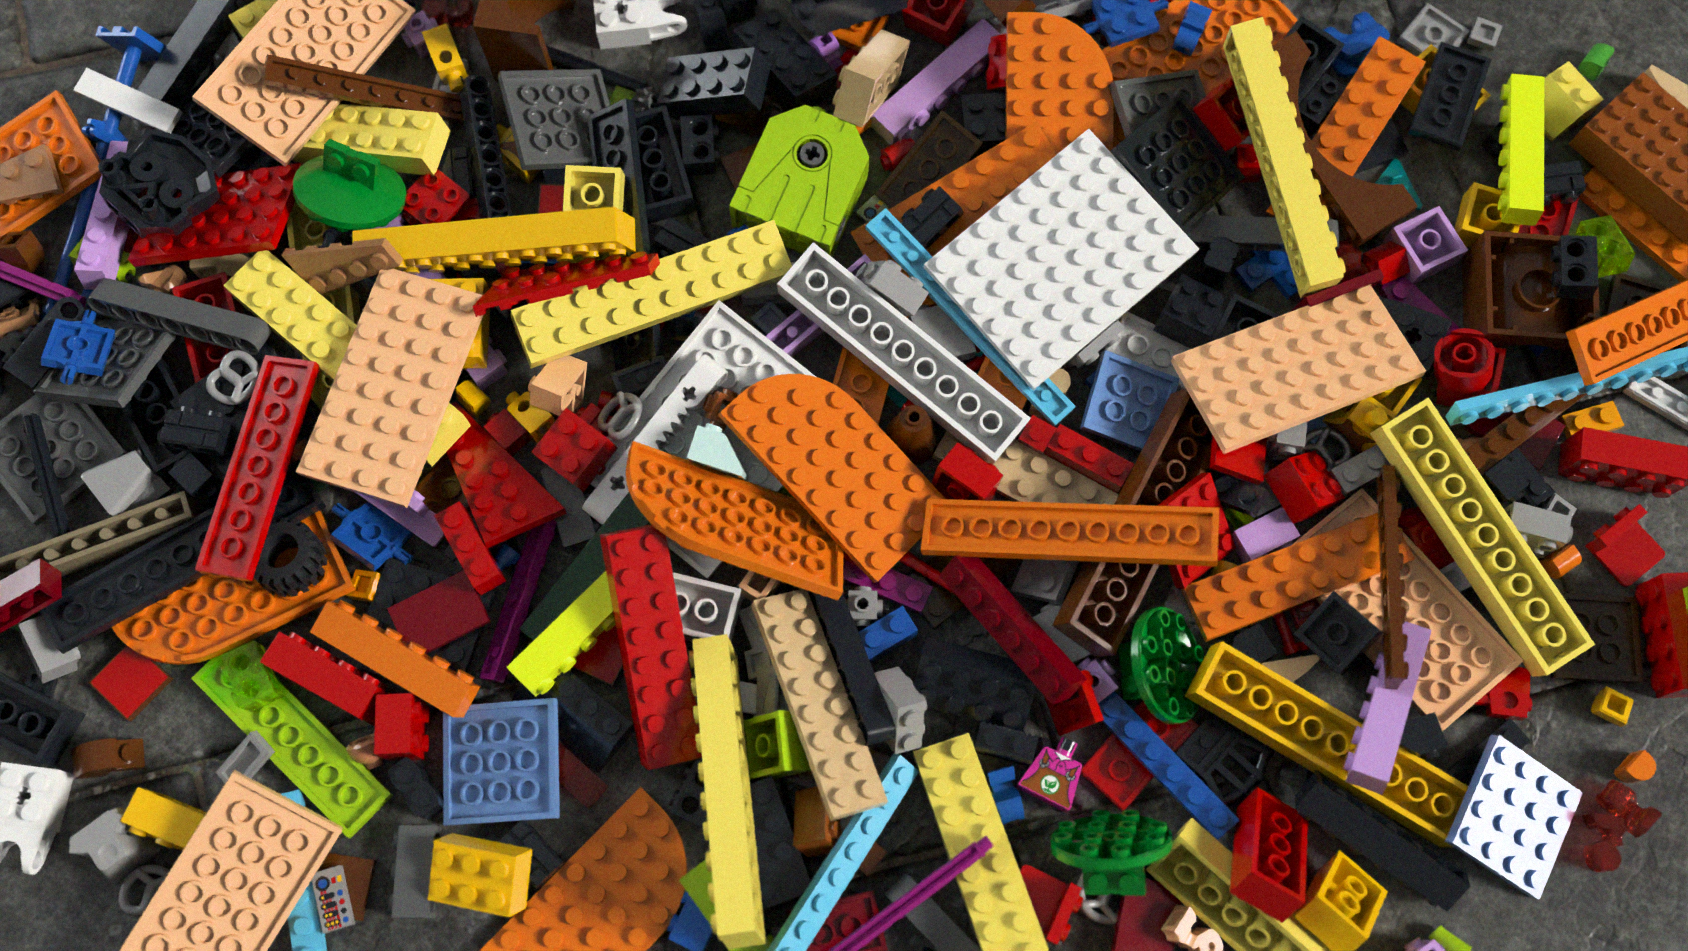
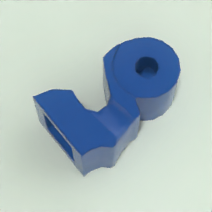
M1190 1L1171 49L1191 56L1204 31V26L1210 17L1212 9Z
M1009 765L984 772L1002 825L1010 821L1025 819L1021 796L1017 788L1013 787L1012 784L1013 779H1015L1014 766Z

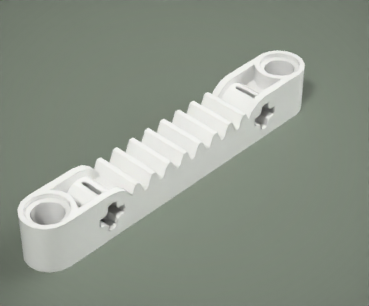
M703 355L634 441L663 451L660 444H670L667 435L676 436L677 433L674 427L679 426L683 428L684 426L681 418L690 419L691 415L689 412L699 411L703 408L708 394L712 395L713 391H717L727 377L728 371L708 355ZM688 391L690 393L694 392L696 395L694 401L685 396ZM630 446L591 493L582 507L586 513L604 527L614 520L631 498L626 483V465ZM617 480L623 481L625 485L623 490L617 489L618 486L615 484Z

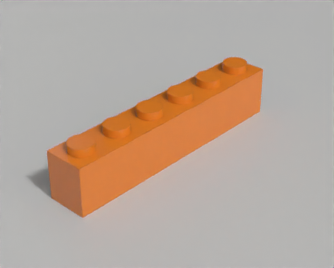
M342 600L339 603L326 602L310 633L448 715L464 718L481 687L472 682L474 679L472 675L462 670L455 672L448 668L450 665L448 661L438 656L431 658L425 654L426 649L415 642H410L409 645L401 641L402 634L391 628L386 630L377 626L379 621L367 614H363V616L358 615L354 612L356 608L353 605Z

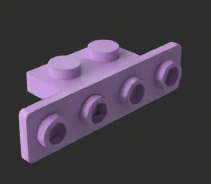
M414 490L407 508L356 493L432 547H436L445 536L434 517L436 514L423 503L425 497L416 490Z

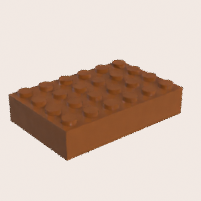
M1643 72L1589 121L1568 145L1688 245V109Z

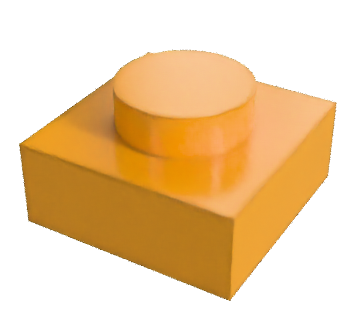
M356 569L352 578L356 590L346 594V596L353 600L373 602L381 574Z

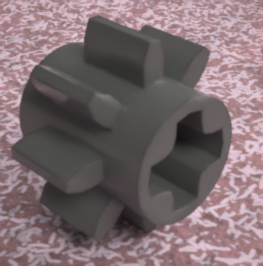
M654 87L636 89L637 95L631 99L634 104V113L660 107L657 104L659 94L654 93Z

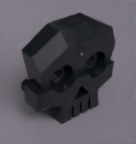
M148 129L126 153L119 151L110 159L102 160L98 165L99 171L102 174L99 193L107 207L126 222L142 239L151 233L179 235L193 224L191 218L208 210L220 199L211 161L181 135ZM152 167L150 171H144L145 168ZM175 194H182L179 198H173Z

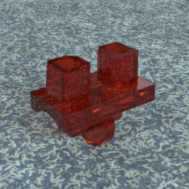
M1339 241V249L1336 253L1338 258L1341 257L1343 259L1345 273L1338 284L1358 277V273L1360 275L1368 273V267L1361 262L1362 252L1359 249L1353 248L1352 242Z

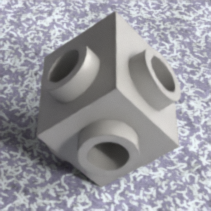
M855 587L854 590H849L848 599H845L857 629H865L875 623L877 617L883 616V600L877 599V591H871V587ZM857 603L868 604V607L860 609Z

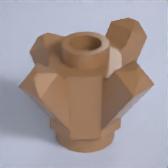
M168 265L161 271L142 274L138 277V282L141 286H146L148 289L173 295L172 288L185 284L187 275L178 266Z

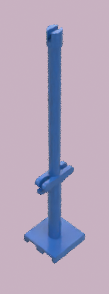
M98 26L95 35L123 53L115 81L128 87L132 86L139 61H157L166 48L164 44L137 26H133L132 32H129L122 26H114L112 32L103 26ZM106 108L102 121L87 119L86 124L89 126H84L81 130L84 136L97 143L95 151L101 161L106 159L111 141L128 142V139L118 130L123 114L110 108ZM100 179L81 192L53 281L64 287L68 286L74 267L68 255L84 235ZM48 298L39 323L58 301Z

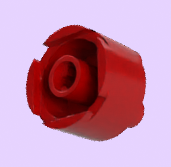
M1461 328L1451 331V334L1444 338L1442 337L1437 342L1434 352V375L1441 389L1457 394L1479 393L1484 390L1493 374L1495 349L1492 342L1490 343L1483 333L1474 329Z

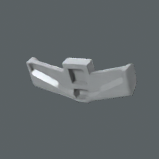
M748 606L739 610L738 616L752 646V649L744 652L748 679L757 680L756 715L753 716L754 718L779 710V680L752 607Z

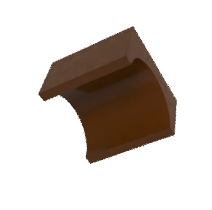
M479 0L473 28L495 82H499L498 75L500 71L554 70L540 26L535 25V23L543 16L554 11L574 10L576 0Z
M1485 230L1462 257L1463 328L1480 331L1496 348L1515 345H1538L1554 348L1562 352V364L1574 365L1576 360L1569 345L1566 332L1600 318L1599 289L1597 288L1592 299L1556 298V287H1551V276L1553 270L1555 271V263H1551L1550 254L1552 246L1557 245L1560 236ZM1568 253L1571 256L1578 257L1574 253ZM1569 277L1570 280L1579 282L1577 279Z

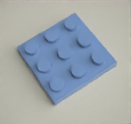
M1107 350L1101 352L1079 429L1141 452L1170 394L1177 391L1180 378Z

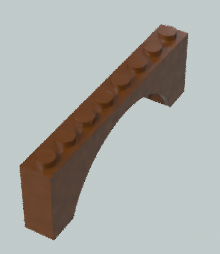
M1297 31L1272 46L1273 51L1277 50L1280 56L1281 65L1279 70L1281 76H1285L1288 82L1289 90L1286 93L1289 102L1292 101L1296 108L1297 116L1295 121L1297 128L1301 127L1304 133L1305 142L1303 147L1305 153H1309L1312 159L1313 168L1310 170L1313 179H1317L1320 184L1321 194L1319 198H1322L1327 204L1329 215L1334 220L1339 221L1345 238L1349 242H1353L1355 247L1410 215L1418 205L1403 184L1385 185L1357 179L1336 168L1317 150L1304 128L1298 105L1299 81L1311 51Z

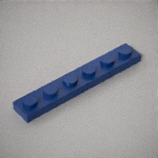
M1115 691L1098 703L1104 718L1101 722L1215 839L1219 840L1238 823L1239 819Z

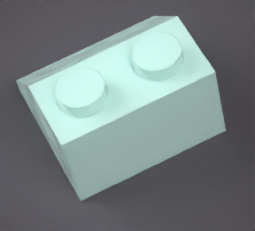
M709 423L706 424V427L698 425L686 458L694 463L747 481L748 475L723 428Z

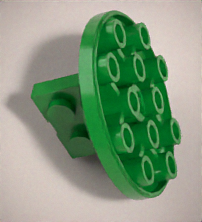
M329 139L324 144V155L314 157L305 162L296 171L293 179V195L298 206L311 220L332 226L341 232L387 226L403 210L406 201V188L399 174L394 169L381 164V159L353 150L349 146Z
M1166 607L1148 609L1136 621L1131 642L1122 643L1118 647L1119 664L1122 672L1123 701L1143 700L1151 713L1160 721L1167 724L1184 723L1195 715L1199 707L1197 703L1186 698L1185 695L1196 675L1195 663H1197V668L1199 669L1204 660V652L1202 647L1197 645L1181 613L1177 614Z
M1095 810L1092 812V816L1058 823V828L1051 835L1050 845L1051 852L1055 858L1068 865L1082 868L1085 895L1121 894L1145 896L1146 880L1144 865L1153 863L1166 856L1173 847V837L1166 822L1141 816L1137 810H1125L1121 814H1110L1108 810Z

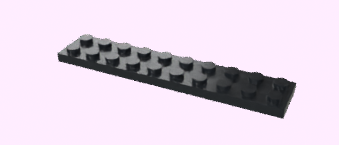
M623 99L588 115L587 119L593 166L621 168L625 175L623 212L635 218L636 252H626L625 257H628L637 252L651 254L634 104L632 100ZM659 324L612 340L616 371L646 360L651 362L652 358L663 354Z
M300 460L288 466L272 520L275 519L277 523L280 522L281 518H288L290 522L292 519L302 521L326 507L311 478L301 476L296 472ZM215 506L63 589L62 598L40 610L57 649L64 654L206 575L196 571L195 567Z

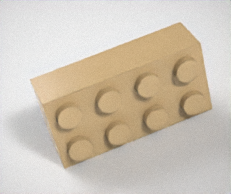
M882 29L875 37L871 36L867 45L862 46L858 55H854L849 65H844L840 72L839 81L842 83L833 98V105H835L833 116L863 128L897 87L910 40Z

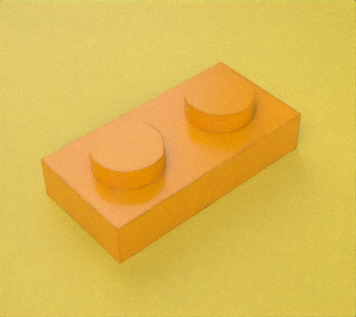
M1614 401L1565 414L1558 418L1559 422L1566 425L1563 431L1567 439L1583 427L1611 432L1624 426Z

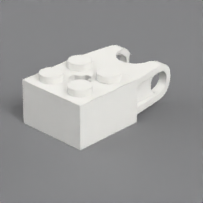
M594 0L596 33L600 48L609 49L652 44L651 41L681 34L687 29L686 19L683 16L663 11L666 7L674 5L681 0Z
M1 762L0 863L6 856L7 851L17 844L21 850L23 873L34 875L41 869L56 832H60L73 782V773Z

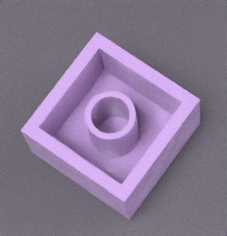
M1440 206L1393 227L1383 241L1384 243L1392 241L1406 248L1410 272L1405 274V277L1413 284L1457 264L1468 251Z

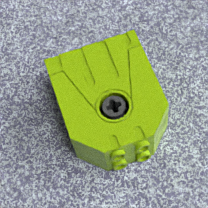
M807 105L771 117L729 205L732 227L740 228L746 224L748 228L774 220L785 248L803 255L814 242L833 258L868 179L869 155L855 124L830 115L820 107H810Z

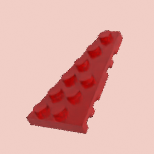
M637 252L628 257L612 255L604 260L586 258L579 263L571 264L569 261H562L554 266L546 267L544 264H537L529 269L521 270L519 267H512L505 270L503 275L492 283L491 288L472 307L477 317L485 315L488 308L499 306L502 311L512 308L513 305L525 299L527 303L531 304L573 294V288L587 285L588 290L599 288V285L608 282L610 279L620 283L649 276L659 266V257L657 253Z
M457 402L451 403L466 417L471 426L446 452L487 548L567 514L565 508Z

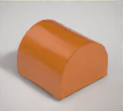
M1569 544L1562 546L1539 562L1551 578L1559 579L1582 562V557L1575 545Z
M1639 750L1630 753L1615 769L1613 774L1625 783L1648 780L1656 772V763L1646 750Z

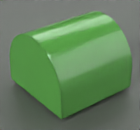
M1603 43L1595 44L1580 63V73L1591 81H1596L1612 57L1614 48Z

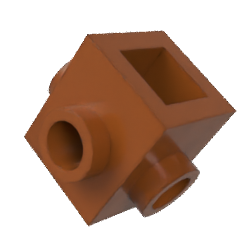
M723 388L722 392L713 391L712 395L708 394L702 408L705 411L703 417L711 420L709 424L721 427L725 431L728 426L718 416L721 404H724L726 407L739 394Z

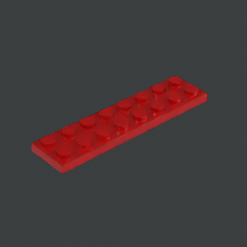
M265 355L195 567L196 571L203 574L252 582L320 369V365L315 361Z

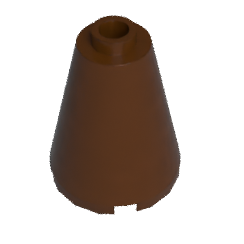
M910 405L904 408L889 422L885 430L887 436L913 464L927 462L939 445V432L935 423L927 412L917 405Z

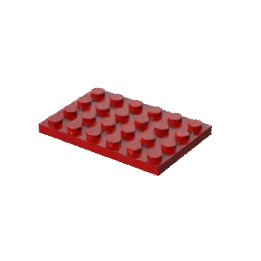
M298 163L287 165L286 167L282 165L225 173L220 178L216 177L220 199L214 205L191 218L193 224L177 236L166 233L147 234L143 239L138 236L128 261L136 267L276 249L295 203L293 195L294 175L303 164Z

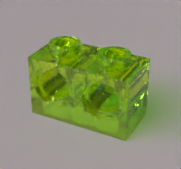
M1611 215L1580 221L1573 235L1597 236L1598 278L1627 272L1636 254Z
M254 640L221 655L224 664L221 666V671L228 682L231 681L234 689L231 692L233 701L237 707H241L249 712H253L284 697L273 669L260 663L265 654L263 645ZM248 658V667L240 671L241 662ZM259 684L260 689L258 694L254 697H251V688L254 685Z

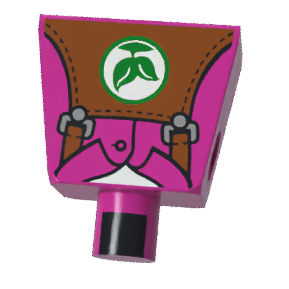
M1061 737L1056 750L1044 746L1020 779L1016 788L1067 813L1072 806L1082 769L1081 763L1071 759L1077 743L1068 738Z

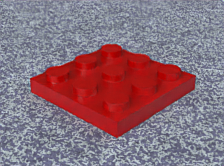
M1210 472L1200 473L1157 505L1219 508L1217 563L1236 548ZM1168 564L1175 587L1179 589H1185L1187 585L1193 583L1213 567Z

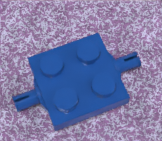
M1092 0L1091 7L1096 16V21L1082 25V29L1088 34L1100 31L1106 37L1111 48L1159 32L1160 25L1155 12L1167 9L1168 1Z
M85 310L82 321L55 319L41 356V366L63 369L62 376L60 377V381L63 384H66L67 378V385L72 384L76 372L102 377L115 339V330L93 324L96 318V313L91 310L90 315L89 310Z
M368 501L353 511H349L340 503L333 506L331 512L343 520L341 525L331 533V541L374 572L387 559L395 557L404 565L411 563L413 555L402 549V546L413 536L411 531Z

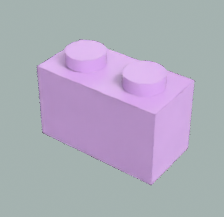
M1281 507L1235 530L1232 533V537L1236 546L1235 551L1244 564L1291 546L1300 537V534L1284 508Z

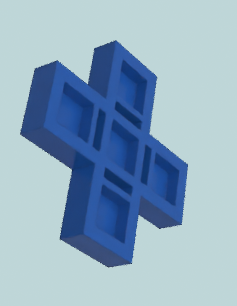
M1247 250L1253 258L1237 267L1234 271L1235 276L1249 293L1269 280H1272L1287 300L1299 293L1286 251Z

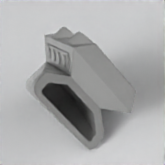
M140 449L91 468L80 475L101 505L112 516L165 498L168 490H170V485L154 473L146 455Z
M121 807L105 812L73 835L69 841V853L91 857L110 883L121 881L135 868L140 867L162 849V845L155 842L156 839L148 836H138L128 831L130 825L121 822L125 813Z

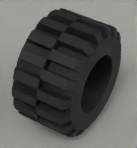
M281 518L280 522L277 523L274 519L270 523L253 578L269 593L273 595L276 593L279 597H286L287 593L291 597L298 596V591L306 593L309 591L308 586L311 584L315 586L319 582L316 578L324 575L325 570L322 566L327 565V558L324 556L327 554L326 549L305 523L301 524L296 519H292L290 522L288 518ZM290 548H298L297 555L291 563L284 567L274 568L275 561L282 552Z

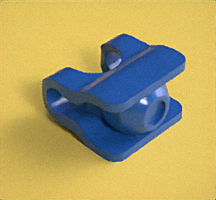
M1361 12L1353 16L1351 23L1353 34L1340 33L1334 27L1323 29L1345 44L1338 59L1332 65L1337 75L1342 78L1349 77L1357 72L1379 36L1389 40V32L1385 27L1377 23L1368 12Z

